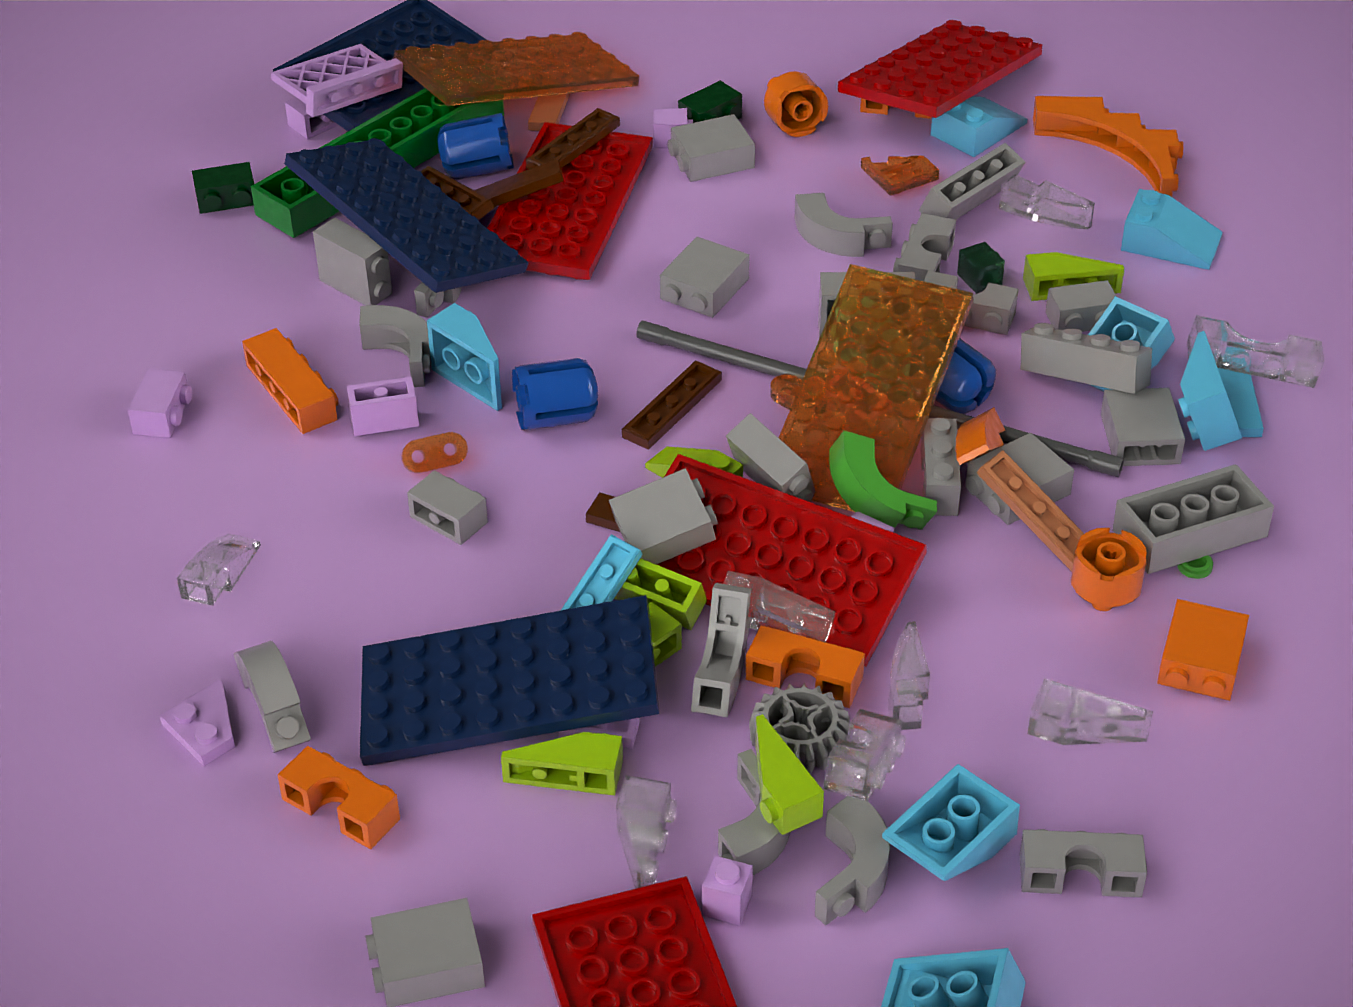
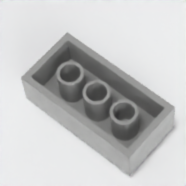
M1235 464L1117 500L1112 531L1117 534H1121V530L1130 532L1143 542L1147 552L1145 571L1147 574L1268 537L1274 505Z

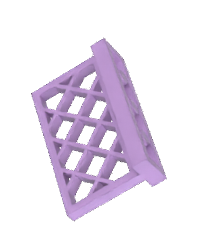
M358 44L271 72V80L306 104V113L311 117H316L402 88L403 62L397 58L386 61L362 44Z

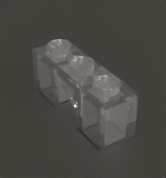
M859 709L850 722L847 741L839 739L829 754L823 789L868 802L875 789H882L886 773L892 772L896 757L900 758L906 741V736L901 735L903 720Z

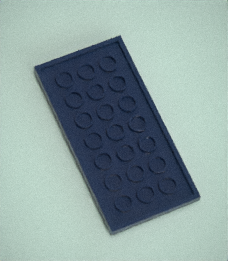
M406 0L274 68L273 71L358 44H362L386 61L397 58L403 62L402 88L323 114L348 132L463 66L472 71L497 57L499 47L430 1Z
M372 138L368 141L348 142L343 145L324 146L323 148L312 150L303 149L299 152L286 154L284 164L435 293L526 272L529 262L521 257L515 249L504 243L496 233L491 232L482 225L476 217L465 211L458 202L443 193L440 187L432 184L420 171L414 169L404 161L402 156L393 152L380 139Z
M646 595L366 645L362 649L360 759L363 766L660 714L650 612Z

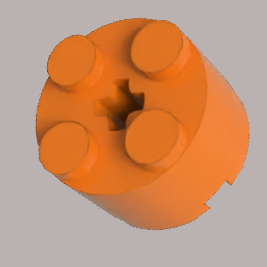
M793 71L769 80L764 97V107L768 116L782 131L793 137H802L816 130L815 126L820 121H824L828 113V100L823 91L807 74Z
M1096 528L1083 534L1078 541L1073 562L1071 585L1076 593L1092 603L1096 610L1109 611L1113 607L1126 605L1141 594L1147 552L1143 542L1130 532L1121 530V534L1109 533L1110 528Z

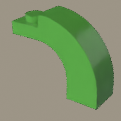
M843 430L829 449V465L833 482L841 497L855 513L861 512L894 528L899 523L909 528L921 530L936 514V500L897 489L881 475L875 462V439Z

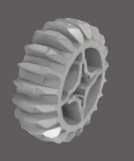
M805 682L801 688H794L789 683L786 690L783 691L775 687L772 695L763 694L761 702L755 703L753 714H751L749 720L750 741H752V746H755V750L756 717L763 714L810 774L814 767L825 771L828 762L837 764L840 754H845L851 733V727H849L850 718L848 711L844 710L842 701L835 700L832 692L822 694L820 686L813 690L808 689Z

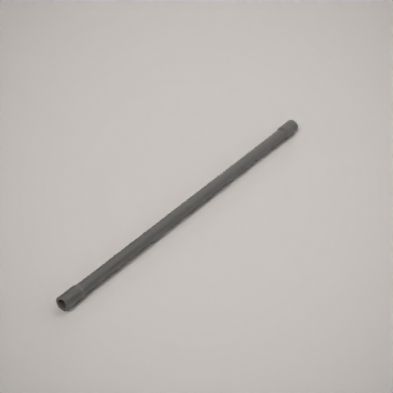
M644 320L637 327L636 336L639 339L660 345H669L823 390L835 378L676 332L668 327ZM873 388L892 403L893 411L921 419H956L957 429L964 422L974 418ZM1004 426L1006 431L999 435L1003 443H1009L1028 434V432ZM1033 434L1063 460L1115 477H1119L1121 474L1124 458L1097 450H1087Z

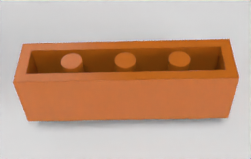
M275 328L242 341L246 366L302 434L338 420L336 406L339 405V401L335 391L332 388L328 389L319 372L313 371L309 367L306 357L303 354H298L289 337L285 338Z

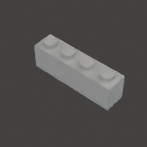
M1004 143L932 187L919 211L924 214L956 220L1012 185L1025 161L1010 146Z
M1049 323L1035 324L1033 328L1022 333L1020 370L1136 394L1150 385L1152 348L1140 346L1138 341L1124 340L1120 342L1111 340L1110 336L1104 334L1090 336L1082 334V331L1079 329H1055Z

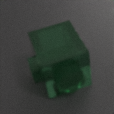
M986 242L959 250L957 275L977 294L983 292L988 283L1002 285L1005 260Z

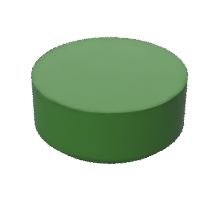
M1207 555L1179 564L1177 567L1183 575L1200 579L1211 574L1213 560Z

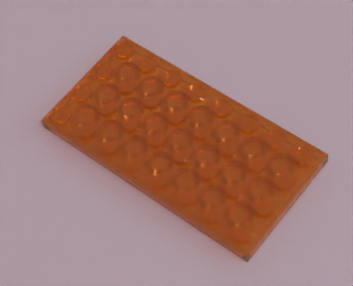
M573 32L571 35L564 36L550 34L549 37L542 38L527 36L526 39L519 40L504 38L502 41L497 42L480 40L479 43L474 44L457 42L452 46L433 44L429 48L409 46L406 47V50H395L394 59L397 58L403 62V69L446 106L638 86L640 77L628 65L620 62L615 58V55L608 53L601 48L600 44L593 42L582 32Z
M850 264L779 435V439L808 465L816 491L811 501L854 512L838 492L833 482L829 465V449L843 430L875 439V462L879 472L891 485L901 490L974 301L973 293Z

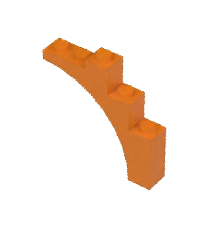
M1035 96L1032 119L1034 135L1061 137L1100 147L1132 164L1147 178L1158 193L1172 197L1173 191L1178 190L1179 178L1178 174H1174L1178 158L1183 156V141L1178 140L1177 130L1146 129L1145 125H1141L1139 113H1109V109L1104 108L1103 97Z

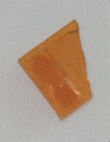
M888 156L887 162L872 163L870 157L861 158V168L890 196L939 180V169L925 156Z

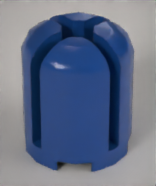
M502 113L448 123L440 127L437 138L438 150L443 169L451 178L458 180L514 168L512 154H509V136Z
M936 325L927 330L920 337L924 342L914 356L911 357L909 380L948 410L962 414L973 411L976 405L980 406L988 398L993 389L996 379V369L993 363L949 329H943Z
M572 358L520 365L512 369L513 392H516L519 411H516L521 430L587 422L595 415L598 407V386L594 372L586 360Z

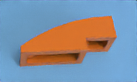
M994 407L964 422L958 428L956 435V458L959 465L1004 445L999 434L1006 430Z

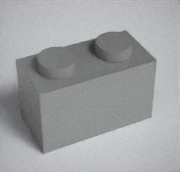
M1108 280L1049 288L1045 313L1055 329L1091 331L1116 294Z
M435 470L407 492L410 517L460 545L488 523L486 498Z

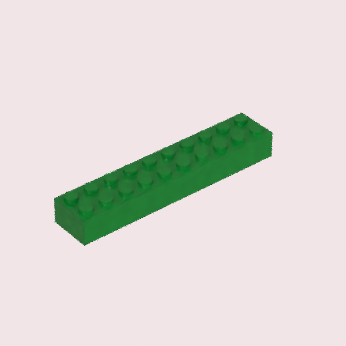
M463 66L320 148L343 145L348 142L368 141L372 138L380 139L393 152L402 156L404 161L415 168L439 153L437 138L440 127L443 125L502 113L503 116L502 86ZM287 166L251 186L255 215L292 238L303 234L305 231L339 212Z

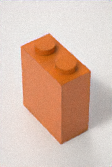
M1177 599L1161 660L1157 684L1230 701L1249 615Z

